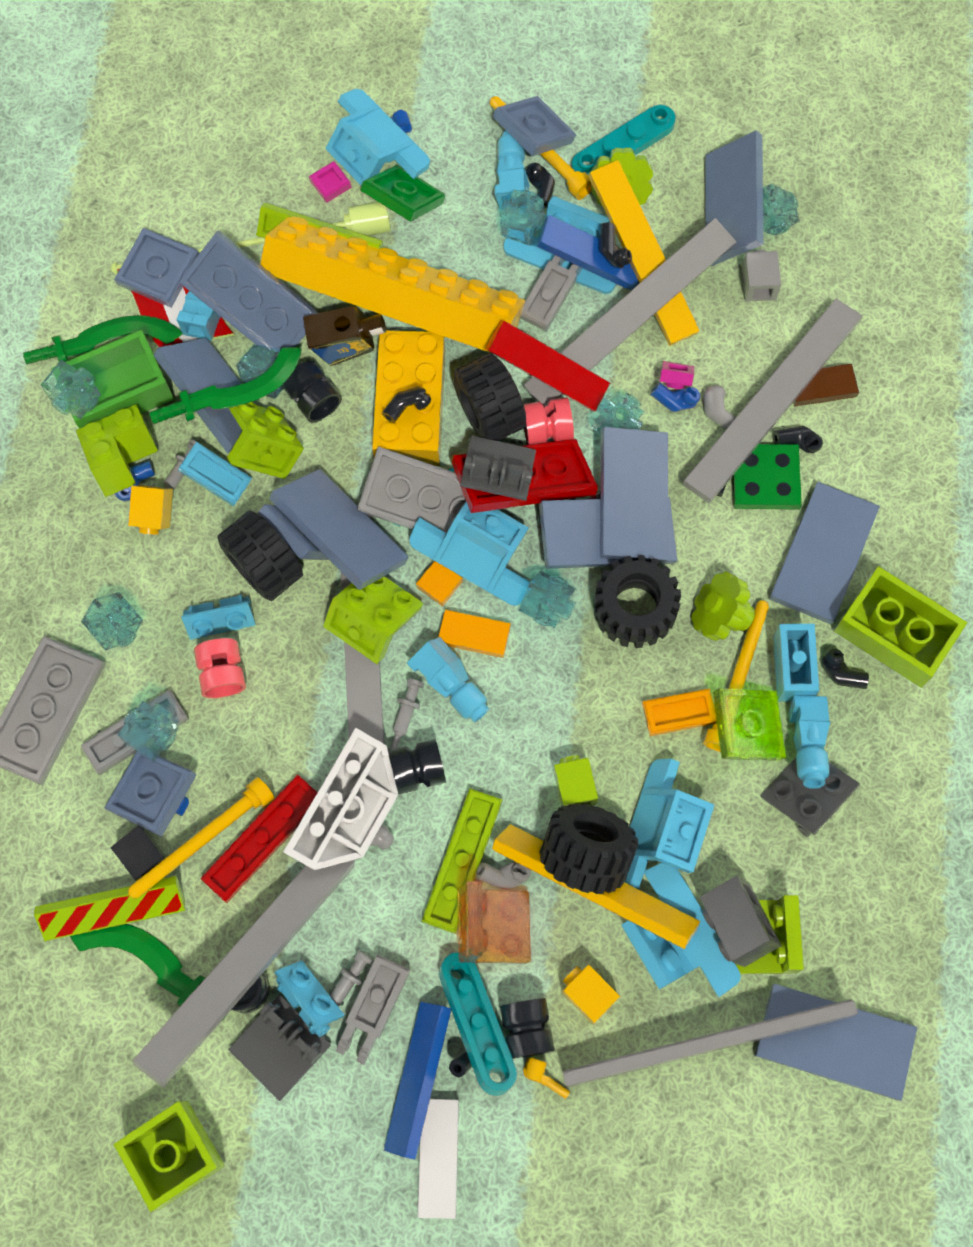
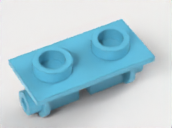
M240 594L236 597L219 600V608H215L213 602L195 606L190 605L188 610H183V616H181L189 639L192 640L255 626L250 597H243Z
M302 960L275 971V975L278 977L276 979L278 991L283 993L294 1009L299 1006L302 1008L299 1016L309 1027L311 1034L316 1033L318 1037L325 1035L330 1030L329 1023L344 1017V1013Z

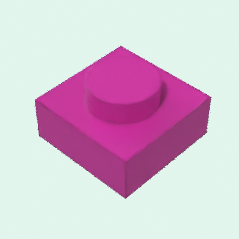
M663 361L660 382H666L665 385L674 389H684L685 386L692 387L695 366Z

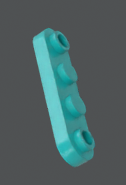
M655 105L577 153L572 160V168L575 171L585 172L589 175L596 165L598 158L601 156L610 157L611 151L614 148H632L635 155L639 154L673 131L676 120L674 111L666 105ZM584 162H590L591 164H590V165H585V164H583V163H584Z
M451 953L443 960L439 968L441 985L480 1087L490 1095H503L511 1089L517 1078L514 1061L474 960L464 953ZM451 972H459L462 978L455 979L451 975ZM490 1073L498 1074L501 1082H494L490 1078Z

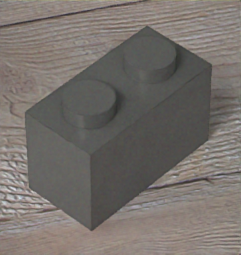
M736 875L700 897L705 907L702 910L704 919L712 929H716L721 939L718 942V947L728 962L731 961L746 967L782 946L748 881Z

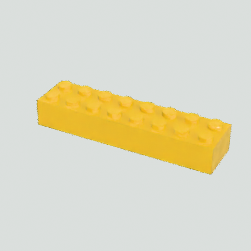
M287 217L266 234L260 265L276 278L487 351L485 348L500 320H504L516 328L518 327L525 300L518 298V295L512 291H498L489 288L481 280H467L458 277V274L452 270H438L429 267L421 259H406L398 256V253L392 249H378L369 246L363 239L343 237L338 235V232L332 228H317L309 225L307 220L300 217Z

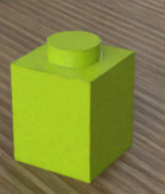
M572 755L561 758L559 760L560 764H555L553 771L561 806L568 807V804L574 803L578 805H597L598 795L589 757L580 759L579 755Z

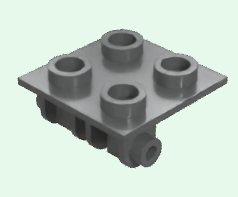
M471 435L460 486L526 501L533 474L532 469L536 450Z
M795 757L760 797L799 824L797 829L800 833L809 837L810 834L815 835L860 786V783L829 763V776L825 779V785L816 789L807 788L797 775Z
M279 994L272 1003L268 1002L259 1011L261 1015L228 1050L281 1101L327 1051L331 1044L323 1036L318 1037L316 1033L311 1034L309 1027L299 1016V1013Z

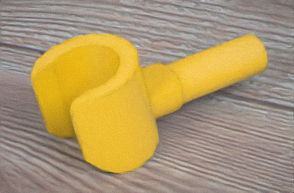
M527 1058L523 1070L524 1076L529 1080L547 1086L566 1099L570 1091L551 1077L544 1075L547 1063L534 1058Z

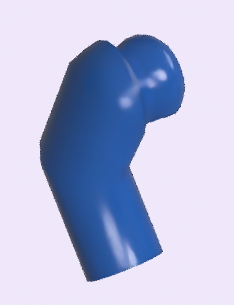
M659 382L650 392L653 398L672 412L691 409L700 400V393L694 387L672 392Z
M149 460L130 467L136 483L133 486L139 485L142 480L155 476ZM131 487L115 493V496L121 501H129Z

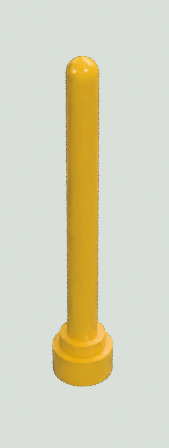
M493 96L490 99V106L494 110L497 107L507 105L498 96ZM554 150L540 154L567 180L568 190L577 200L583 199L592 192V183L587 173L575 171Z
M760 600L755 605V617L747 630L718 722L713 724L712 729L707 730L703 742L707 748L721 753H729L734 741L732 736L733 730L730 727L769 609V604L765 600Z
M259 777L252 780L246 785L247 790L242 793L243 797L133 883L128 889L129 896L131 898H139L252 807L254 809L259 806L265 807L274 799V795L268 786Z

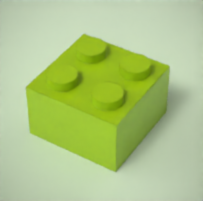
M189 1101L176 1102L113 1144L150 1212L161 1210L225 1167Z

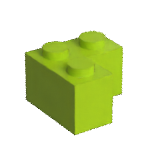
M136 404L75 430L90 471L105 498L135 485L136 483L128 464L158 451Z

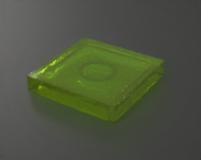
M719 688L713 691L721 759L779 761L786 758L777 691Z

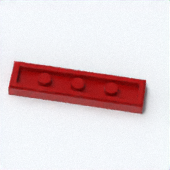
M504 320L499 321L485 348L488 352L596 412L610 385V382Z
M297 775L200 879L225 903H228L297 829L318 792Z

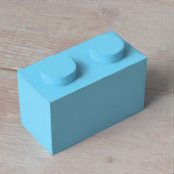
M779 624L773 635L777 702H792L794 695L816 696L819 692L815 624Z

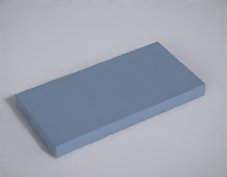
M756 130L706 154L705 226L716 218L736 241L735 245L711 266L764 245L763 135Z
M219 230L213 235L179 280L180 284L274 360H276L281 348L296 347L306 335L303 317L318 314L314 308Z
M207 338L159 347L153 355L181 392L187 390L188 395L215 385L216 388H226L242 384ZM206 407L196 411L225 451L230 453L243 430L229 408L212 409L211 407Z
M603 427L601 430L600 558L623 560L624 557L631 556L632 561H635L638 555H643L647 562H651L652 558L659 560V563H666L668 561V433Z
M321 469L282 486L271 493L270 500L359 590L405 565L409 558L365 513L357 511L358 506Z
M817 482L769 600L833 625L880 506Z
M668 497V561L666 563H659V565L675 564L678 561L670 497ZM600 499L540 502L539 509L546 569L610 567L611 563L616 560L620 564L623 563V560L600 558Z
M772 984L763 1021L837 1002L778 984ZM857 1009L858 1014L851 1018L758 1040L755 1056L902 1101L917 1027Z

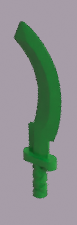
M143 315L124 316L91 326L79 333L77 338L62 341L60 335L51 337L54 345L23 352V357L27 365L58 357L59 363L62 364L68 361V357L88 353L93 350L94 346L104 341L123 335H130L139 330H142L144 335L152 336L166 344L182 336V331L173 324L156 317Z
M281 348L272 366L262 375L249 382L226 388H216L215 385H212L189 395L187 390L179 392L181 401L149 412L153 425L186 413V421L195 419L193 412L206 407H211L212 409L231 408L253 402L279 388L293 373L300 359L301 348Z
M129 924L70 936L80 952L98 947H114L135 955L156 974L158 985L179 998L177 1002L179 1006L188 999L205 979V977L199 975L193 980L182 973V964L167 946L148 932Z

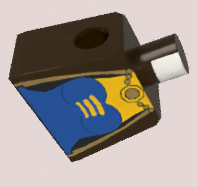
M353 306L303 317L308 348L330 366L372 352L375 348L373 336L386 333V324L382 314L365 317Z

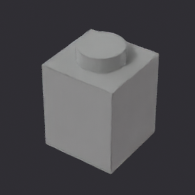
M755 250L746 253L741 268L745 302L777 300L781 287L778 252Z

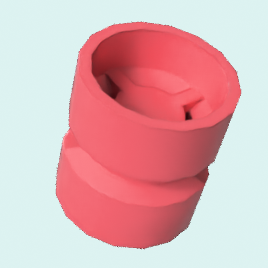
M567 397L549 400L546 406L541 402L524 404L526 412V428L524 430L527 445L546 443L548 438H552L554 441L574 439L572 412Z
M220 638L205 641L195 646L196 666L198 670L203 671L199 675L203 697L222 698L245 690L246 683L243 669L237 666L241 661L237 640Z

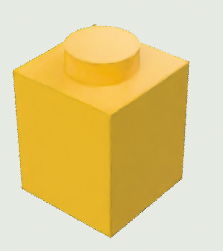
M144 485L131 486L128 526L139 527V533L159 535V529L170 528L173 489Z
M589 964L583 970L578 966L575 967L562 981L567 986L562 991V994L592 1025L620 997Z

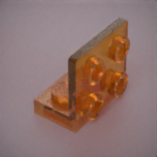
M467 881L458 890L459 962L529 963L531 961L529 892L519 890L482 889V882Z

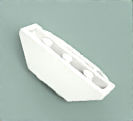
M357 728L354 729L283 853L313 870L364 857L398 797L389 754L385 744Z

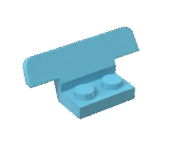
M353 89L341 94L338 103L350 115L340 119L325 149L361 186L363 181L379 174L384 163L394 160L413 179L428 170L430 164L428 155L363 90Z
M555 196L548 203L546 218L548 215H551L599 239L600 225L610 223L608 217ZM510 227L503 245L506 255L543 270L549 260L552 261L555 256L537 247L540 234L538 237ZM565 260L562 267L569 270L573 263ZM584 268L581 269L575 282L603 294L613 292L617 286L616 283Z
M466 502L455 517L447 533L421 518L416 522L409 539L410 545L415 550L513 606L519 605L534 585L506 568L529 527L498 509L471 513Z
M657 759L651 764L630 825L636 832L635 836L638 838L639 843L624 882L637 889L640 887L648 860H657L687 873L694 872L714 809V804L680 790L672 789L680 764L679 761L674 759Z
M664 863L646 870L644 874L660 901L700 921L696 933L685 949L629 920L621 925L658 989L667 986L700 966L717 996L724 995L739 983L741 978L740 972L735 963L728 962L722 955L718 947V942L721 941L715 930L707 924L700 905L677 868Z

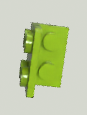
M254 402L229 408L243 430L227 456L231 465L286 479L304 447L296 437L297 433L284 419V414L273 406L265 408L256 405Z
M385 576L361 590L351 583L332 599L323 627L372 662L378 664L385 657L393 635L421 610L423 603Z
M783 895L778 900H759L782 946L746 967L735 964L740 974H796L804 970L799 895Z

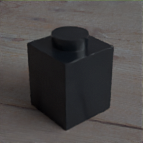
M140 825L110 847L135 881L167 857L150 834Z

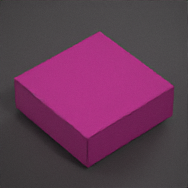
M335 161L309 176L311 184L326 203L352 188L351 182Z

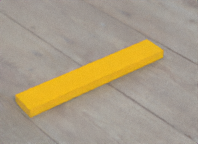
M617 160L591 171L588 177L610 223L615 224V233L622 248L626 247L632 253L630 265L640 284L661 266L666 259L620 162ZM682 292L655 314L669 346L689 338L700 331Z
M511 824L494 840L492 847L494 851L681 948H686L698 929L699 920L625 882L621 888H616V891L611 893L604 891V894L581 892V890L567 887L566 884L554 879V875L544 869L545 865L540 861V850L543 840Z

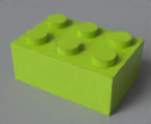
M878 566L834 632L922 688L933 677L968 622Z

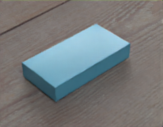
M198 442L195 443L178 468L180 473L233 507L252 480L250 476Z

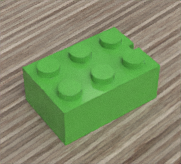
M142 330L51 368L79 429L88 423L101 420L135 404L142 414L174 400Z

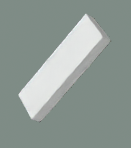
M430 1099L420 1138L418 1218L456 1219L459 1100Z

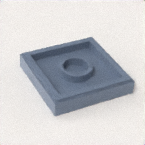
M538 96L497 107L493 114L495 120L531 156L569 145L576 137L575 132Z
M143 228L114 281L123 288L172 308L183 288L179 280L197 258L199 252L196 249Z
M264 504L259 510L258 514L275 529L300 559L329 560L275 505Z
M139 747L104 808L162 837L197 775L191 770Z

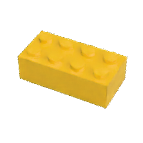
M386 331V333L379 334L372 444L374 458L378 447L433 466H440L446 354L444 336L426 331ZM419 386L426 389L425 393L431 396V402L425 409L419 410L413 404L404 410L395 423L389 422L382 415L383 410L400 391Z

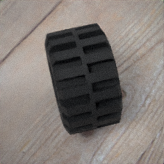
M489 353L454 370V386L467 419L479 437L499 441L526 428V412L522 398L512 376L500 359Z
M251 510L247 511L217 536L219 546L230 562L252 588L269 601L276 599L303 576L301 564L286 542L262 516Z
M638 555L637 560L632 561L631 556H626L623 558L622 564L616 560L611 563L610 570L605 569L601 574L594 597V617L596 621H600L599 628L602 633L609 632L608 639L615 642L619 638L622 640L621 646L628 647L629 642L635 643V648H643L644 642H648L649 646L654 645L659 637L663 639L668 635L669 629H672L681 604L679 603L681 589H677L679 582L676 576L669 577L671 570L666 565L662 569L658 567L659 560L652 558L651 562L645 561V556ZM627 589H642L654 598L656 609L646 615H632L621 608L617 601V596Z
M568 804V807L561 806L552 814L540 850V861L545 865L544 869L554 875V879L563 882L567 887L575 888L585 893L604 894V891L611 893L616 891V888L623 886L639 842L635 836L636 832L634 829L629 827L628 823L624 819L617 817L616 814L597 806H590L589 804Z

